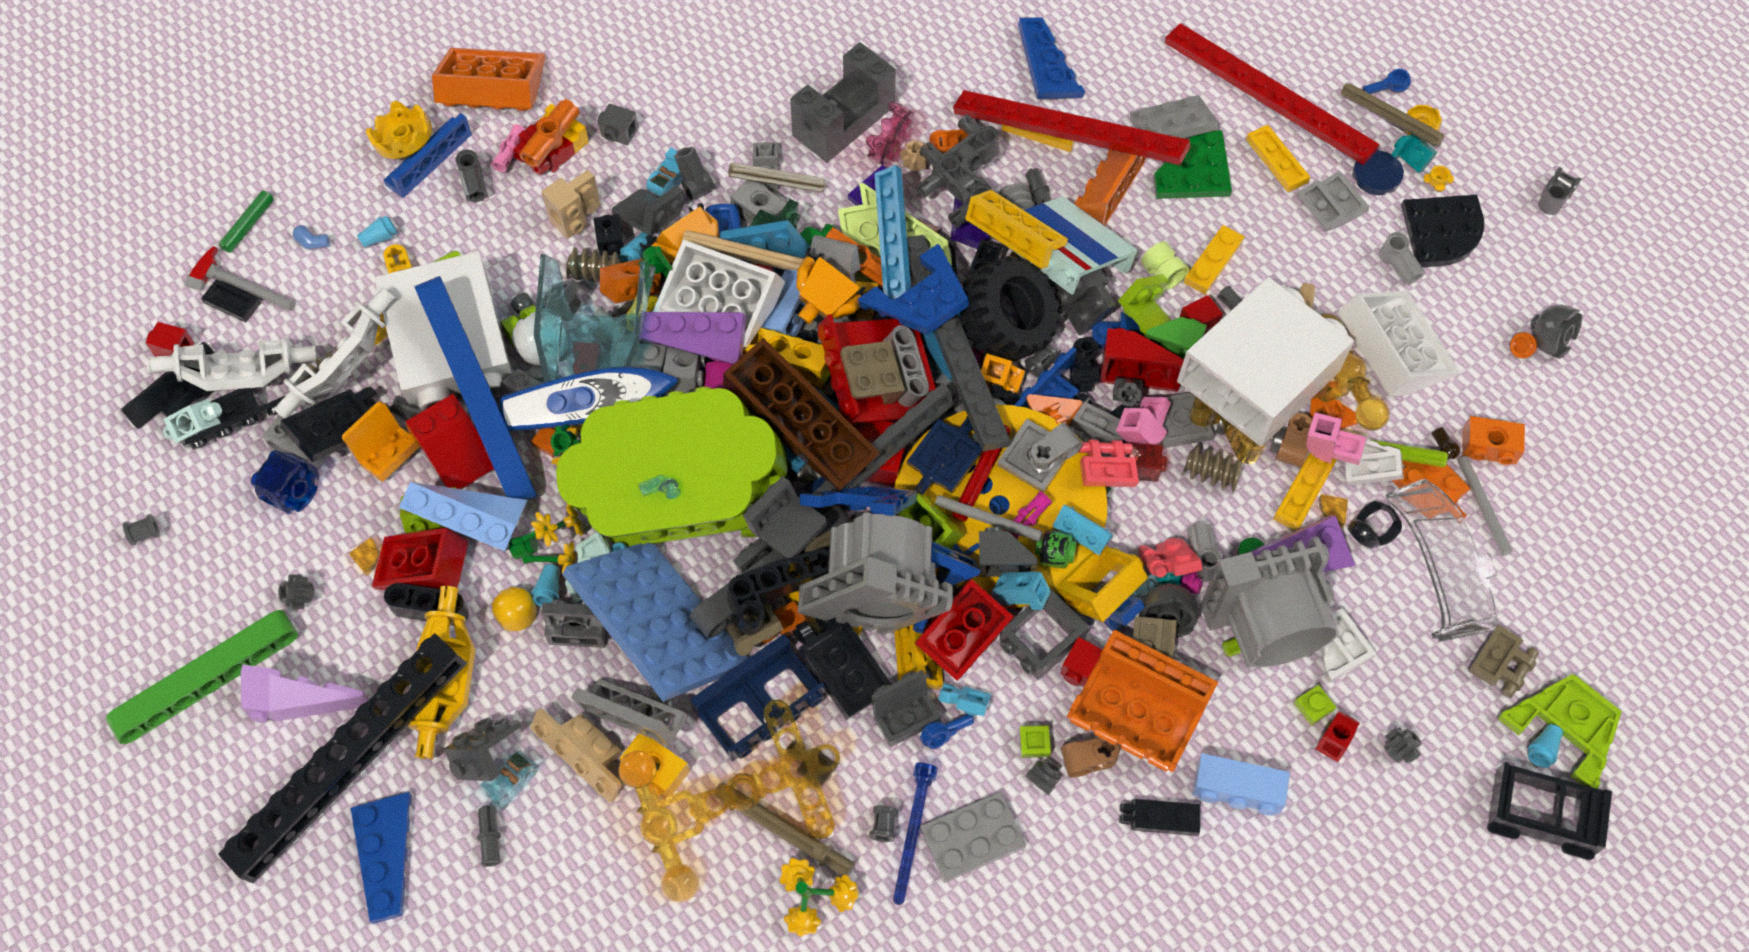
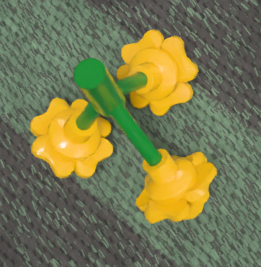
M790 858L789 864L781 866L782 875L779 878V882L785 885L787 892L795 890L802 896L801 905L798 908H789L788 915L784 916V922L788 925L790 933H795L800 937L809 933H816L821 920L817 917L816 909H809L807 906L808 898L812 895L828 896L831 898V904L836 906L839 912L853 909V904L858 899L859 892L857 883L852 881L849 875L845 874L842 877H836L834 885L829 889L811 888L815 869L813 866H809L807 859L798 860Z

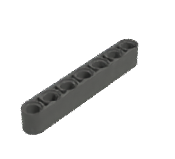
M834 506L823 514L827 520V526L817 536L830 531L832 527H838L852 519L840 506ZM773 550L743 573L786 559ZM802 550L798 555L804 554V550ZM797 571L788 572V575L792 578L800 574ZM771 580L761 581L762 585L766 587L775 585ZM729 583L701 602L690 613V619L708 639L717 636L736 622L727 601ZM741 588L734 590V593L739 596L748 594L746 590Z

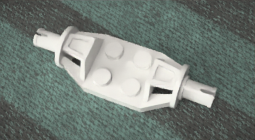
M382 287L367 305H362L356 300L354 302L356 305L354 309L340 322L353 334L350 337L343 338L337 346L338 350L336 353L322 361L319 365L318 373L303 363L290 380L285 379L283 382L289 387V392L273 409L283 418H287L302 402H308L313 406L316 402L312 398L338 390L373 351L378 325L382 328L386 326L380 321V315L396 298ZM358 320L356 327L353 328L352 326H353V325L356 323V321ZM309 374L312 376L311 378L302 382Z
M282 337V340L259 341V351L255 352L244 350L240 353L216 352L210 355H205L203 344L185 347L175 344L174 353L171 356H147L146 362L148 374L174 371L178 382H182L184 379L205 391L255 388L265 386L284 371L286 374H290L292 363L316 362L315 345L291 347L288 345L287 337ZM276 362L275 364L266 368V365ZM184 366L200 369V372L191 370Z

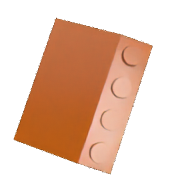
M450 47L432 74L434 102L443 103L445 106L467 105L470 108L491 106L493 109L507 107L515 108L518 111L532 109L538 95L545 53Z

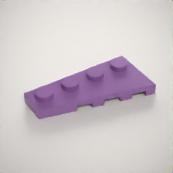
M642 312L639 338L643 341L672 349H679L686 353L701 355L715 361H722L733 365L743 355L746 315L738 312Z
M1332 514L1250 551L1255 557L1260 555L1263 550H1277L1282 545L1292 548L1294 543L1302 541L1306 549L1311 538L1319 537L1321 543L1325 544L1329 551V560L1323 572L1355 566L1338 520Z

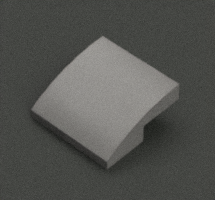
M1340 170L1324 181L1320 182L1317 180L1297 193V196L1326 232L1338 228L1369 211V205Z
M815 235L812 239L810 254L817 257L821 253L822 259L855 283L854 273L860 269L858 245Z
M1085 401L1072 419L1071 426L1069 427L1082 442H1088L1089 439L1099 440L1102 443H1111L1112 440H1121L1122 443L1125 441L1116 432L1120 419ZM1101 453V457H1112L1110 454Z

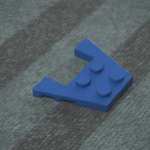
M936 244L919 256L921 264L932 272L931 275L895 300H891L875 286L857 299L859 306L865 310L870 308L878 311L882 317L890 316L899 321V324L927 335L968 307V298L939 244Z
M875 486L842 489L841 492L822 491V495L800 494V505L822 508L835 504L850 505V510L856 511L866 510L867 507H870L871 514H884L888 516H894L917 502V491Z

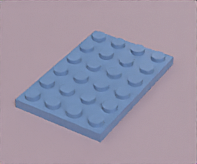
M639 543L566 566L563 572V576L663 702L720 679L748 659L746 655L741 656L736 652L734 641L725 630L717 636L708 639L694 624L689 616L692 610L701 603V600L655 544Z

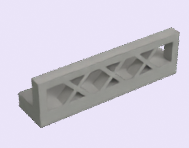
M598 679L591 692L577 688L571 696L585 712L668 746L671 745L688 718L683 711ZM604 689L610 692L609 699L600 697ZM630 699L632 707L627 708L618 703ZM650 707L652 708L653 715L649 717L640 713V711ZM670 716L675 717L669 728L661 721Z

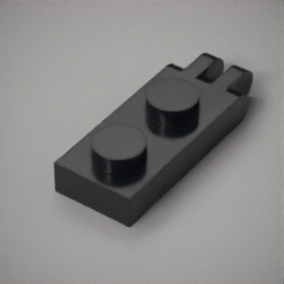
M1132 799L1131 804L1119 805L1120 812L1131 813V816H1119V823L1131 825V830L1188 836H1199L1200 804Z

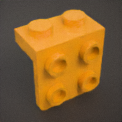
M381 401L371 407L342 435V440L360 466L381 482L387 479L419 448L412 435L399 426L386 404Z

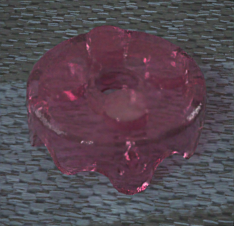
M893 101L889 102L888 109L893 115L890 118H883L881 120V134L870 135L866 138V143L871 148L867 157L880 165H886L890 161L895 162L900 155V147L904 140L908 141L914 132V128H912L914 120L913 110Z

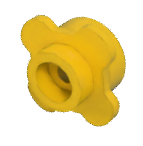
M1438 165L1434 166L1429 174H1425L1423 180L1425 183H1430L1436 191L1442 192L1447 184L1453 183L1454 177L1447 167Z

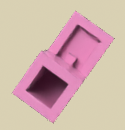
M1143 397L1139 408H1124L1116 432L1127 443H1160L1167 434L1163 423L1171 404L1166 397Z
M1314 413L1306 442L1309 452L1327 463H1331L1333 458L1359 465L1367 437L1340 431L1342 419Z

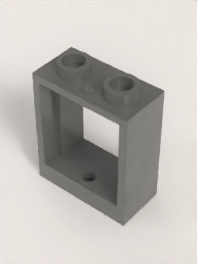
M1051 589L1043 610L1069 634L1062 643L1044 659L1040 660L1014 634L1041 611L1032 610L1030 605L1005 626L999 638L1000 646L1005 653L1010 656L1014 655L1020 661L1021 668L1028 675L1031 676L1033 674L1038 680L1069 654L1078 637L1082 639L1087 638L1090 628Z

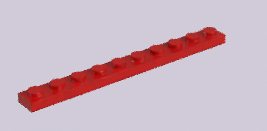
M1182 23L1178 24L1166 36L1165 44L1362 165L1378 151L1380 144Z
M963 90L953 106L954 113L964 116L968 114L971 118L1177 165H1181L1190 148V140L966 90Z

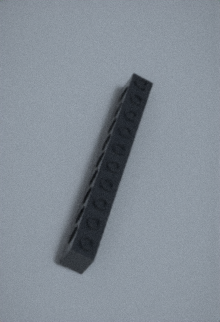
M434 633L430 638L425 639L420 644L419 649L409 659L400 664L398 671L388 681L383 682L378 687L377 692L367 702L357 708L355 715L346 724L337 728L334 736L313 753L312 758L304 767L295 771L290 781L281 790L275 792L270 797L269 802L258 813L248 819L247 825L225 843L224 848L218 855L240 879L254 884L463 669L467 662L437 634ZM432 663L431 669L424 673L427 665ZM408 685H411L410 690L406 694H403L405 688ZM390 706L388 713L382 716L385 708ZM368 728L367 734L361 738L362 732ZM347 750L345 757L340 760L342 752ZM325 772L324 778L318 782L320 775ZM303 794L302 801L297 804V799ZM281 817L280 823L275 827L276 820ZM259 839L257 847L253 850L255 841Z

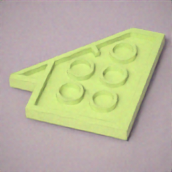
M859 183L863 205L838 209L841 230L844 235L859 245L866 246L870 252L881 258L876 191L864 183ZM905 212L907 237L924 235L929 249L939 244L952 267L948 240ZM859 252V261L862 264L866 261V256ZM860 272L854 273L855 281L873 282Z

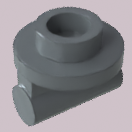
M1048 760L1044 762L1037 761L1025 776L1047 795L1051 794L1056 787L1055 785L1061 779L1058 767Z

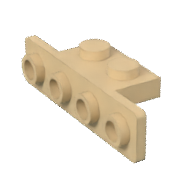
M540 708L537 710L531 724V730L535 735L554 750L555 754L571 766L576 774L588 782L599 795L609 803L614 801L620 789L621 781L605 766L619 758L621 749L582 713L560 725L544 709Z

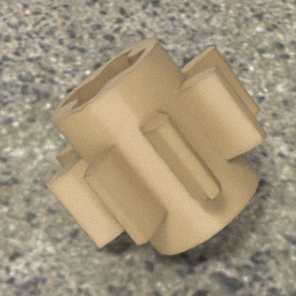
M917 140L905 143L906 150H900V160L903 161L904 168L908 167L911 171L926 169V162L929 161L919 153L920 148L924 145L922 142Z

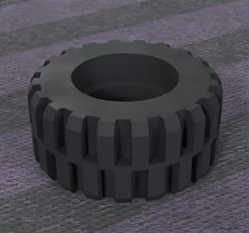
M1015 256L998 258L973 271L963 282V290L968 298L969 306L961 311V318H959L961 325L966 330L965 335L967 339H971L974 342L973 346L978 351H984L983 355L990 354L1012 362L1036 353L1048 346L1052 341V337L1057 332L1058 326L1056 324L1060 320V313H1057V309L1060 307L1059 299L1056 300L1055 298L1056 290L1054 286H1050L1048 276L1045 273L1042 274L1040 268L1033 263L1029 264L1028 260ZM1000 291L1010 298L1016 308L1018 316L1017 327L1007 320L1002 311Z

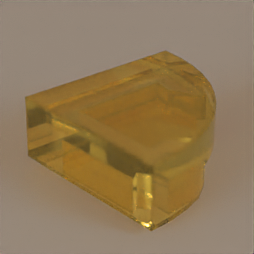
M1321 494L1319 497V507L1325 517L1331 514L1335 515L1340 527H1344L1348 499Z
M372 537L348 553L366 576L373 571L378 561V548Z

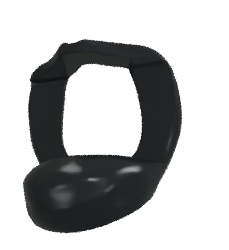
M1379 501L1367 504L1348 526L1350 534L1360 544L1371 549L1389 544L1402 530V522L1396 511L1390 505ZM1383 510L1390 514L1393 523L1384 535L1377 537L1373 529L1364 521L1374 512Z

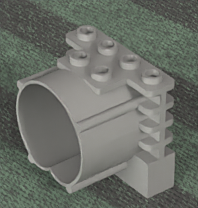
M868 512L855 518L854 522L832 527L829 572L826 575L800 585L798 613L825 621L836 617L838 623L848 622L853 627L863 626L867 631L877 629L878 634L886 635L948 612L953 602L952 584L947 582L939 584L936 579L935 563L931 562L932 527L924 526L915 520L901 516L871 514Z
M1313 537L1310 539L1306 549L1303 542L1298 541L1294 543L1292 548L1282 545L1277 550H1263L1260 555L1255 557L1252 552L1218 561L1200 608L1209 631L1231 625L1248 669L1277 666L1306 656H1312L1316 651L1327 646L1338 636L1339 630L1329 608L1334 597V591L1331 583L1325 580L1322 573L1329 560L1327 546L1321 543L1319 537Z

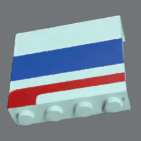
M1062 196L1024 210L1068 238L1066 246L1052 251L1048 267L1040 269V272L1045 273L1048 278L1071 295L1075 293L1080 277L1108 265L1114 266L1122 273L1130 271L1137 249Z

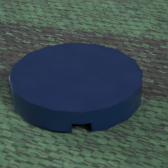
M1380 150L1364 165L1355 161L1352 172L1353 179L1355 177L1360 189L1378 196L1396 191L1403 180L1404 174L1401 162L1397 158L1392 157L1390 153Z

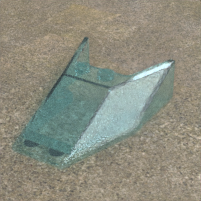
M540 254L533 335L544 382L603 368L630 367L640 344L656 267L647 261H640L638 293L629 314H623L619 317L579 315L571 313L558 261L546 254Z

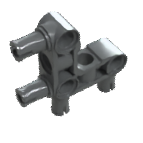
M968 114L964 115V118H960L957 126L969 136L950 150L942 154L931 142H927L926 146L923 145L920 148V155L932 164L933 170L932 174L915 186L917 192L920 195L922 194L923 198L928 197L929 194L939 187H944L963 204L948 215L949 221L956 228H959L967 221L965 218L970 198L993 190L986 180L976 176L973 171L982 164L986 165L1000 151L997 129L988 125L980 126Z

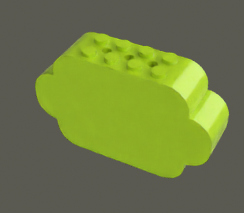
M699 387L694 390L695 392L684 393L675 391L668 393L666 397L660 398L645 396L641 398V401L635 402L620 400L614 402V405L601 407L593 411L585 419L581 428V443L568 448L558 461L556 469L557 487L563 500L587 516L591 526L597 532L607 537L613 543H624L626 547L639 543L657 544L741 531L749 528L743 517L749 506L756 503L766 493L770 485L776 483L782 476L786 477L788 465L783 442L764 420L752 416L741 400L734 393L726 389Z

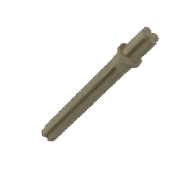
M722 782L717 786L714 792L715 798L819 862V866L823 867L825 865L841 876L851 874L855 862L835 851L833 845L827 846L727 783Z

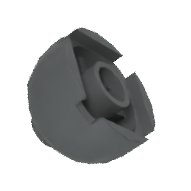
M1561 304L1553 305L1545 309L1540 315H1536L1532 321L1531 329H1533V336L1537 341V347L1550 356L1558 359L1563 358L1571 349V347L1567 346L1570 339L1576 340L1579 335L1583 315L1578 313L1580 310Z
M1168 583L1155 586L1143 600L1145 608L1141 611L1140 617L1177 620L1176 638L1190 634L1193 631V626L1197 624L1198 605L1196 599L1188 589L1180 585Z

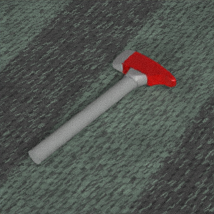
M212 246L199 259L185 281L186 287L202 290L209 278L218 279L290 311L296 305L295 301L218 268L215 261L218 249L215 246Z

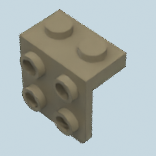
M891 341L846 346L840 351L853 398L862 399L882 396L884 405L893 404L905 391Z

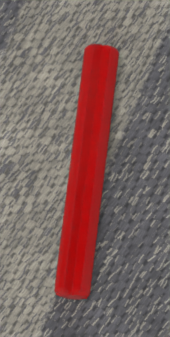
M1004 425V427H1005V429H1006V431H1007V434H1008V436H1009V434H1010V428H1009L1008 426ZM1002 448L983 451L958 502L974 506ZM953 512L955 519L961 522L967 521V516Z

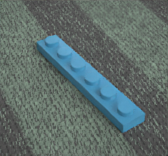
M897 165L874 173L883 293L891 300H895L911 289L902 171Z

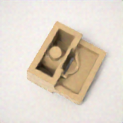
M586 170L569 183L561 177L541 191L549 221L567 239L575 234H579L587 226L585 216L594 213L601 206L595 177L589 170Z

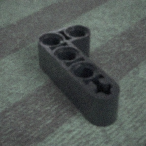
M823 548L816 549L733 577L729 582L727 601L739 630L747 635L756 634L762 628L764 620L763 602L799 591L800 585L828 574L830 551ZM797 571L801 577L792 578L788 575V572ZM771 580L775 585L766 587L762 585L761 581ZM741 588L746 590L748 594L739 596L734 593V590ZM754 614L758 620L749 622L743 616Z

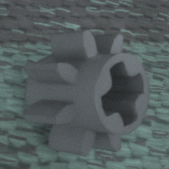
M289 574L288 581L280 583L278 596L280 601L285 603V607L304 609V603H309L313 600L314 586L311 581H308L307 577H302V574Z
M1395 727L1385 735L1389 740L1384 745L1385 750L1397 763H1400L1402 760L1405 763H1411L1421 755L1417 748L1422 745V742L1410 728L1402 730L1400 727L1398 729Z

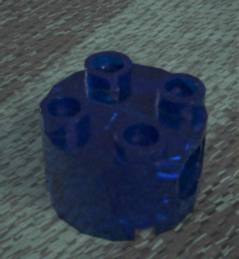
M274 450L269 454L268 459L263 463L260 470L253 474L251 485L255 487L258 499L287 514H292L291 512L294 510L297 512L302 511L312 501L317 492L318 486L314 485L315 479L319 480V473L312 464L288 452Z

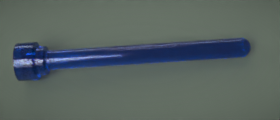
M918 762L915 763L913 776L917 786L893 895V902L896 905H901L905 901L928 786L932 785V781H935L938 768L928 763Z

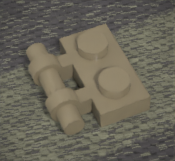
M1498 624L1468 671L1492 687L1496 685L1499 679L1504 681L1505 687L1502 690V694L1512 698L1515 692L1520 691L1524 685L1523 679L1526 674L1531 672L1536 666L1535 660L1539 652L1531 647L1528 648L1526 653L1521 651L1519 647L1524 640ZM1511 660L1515 661L1518 665L1514 672L1507 669Z

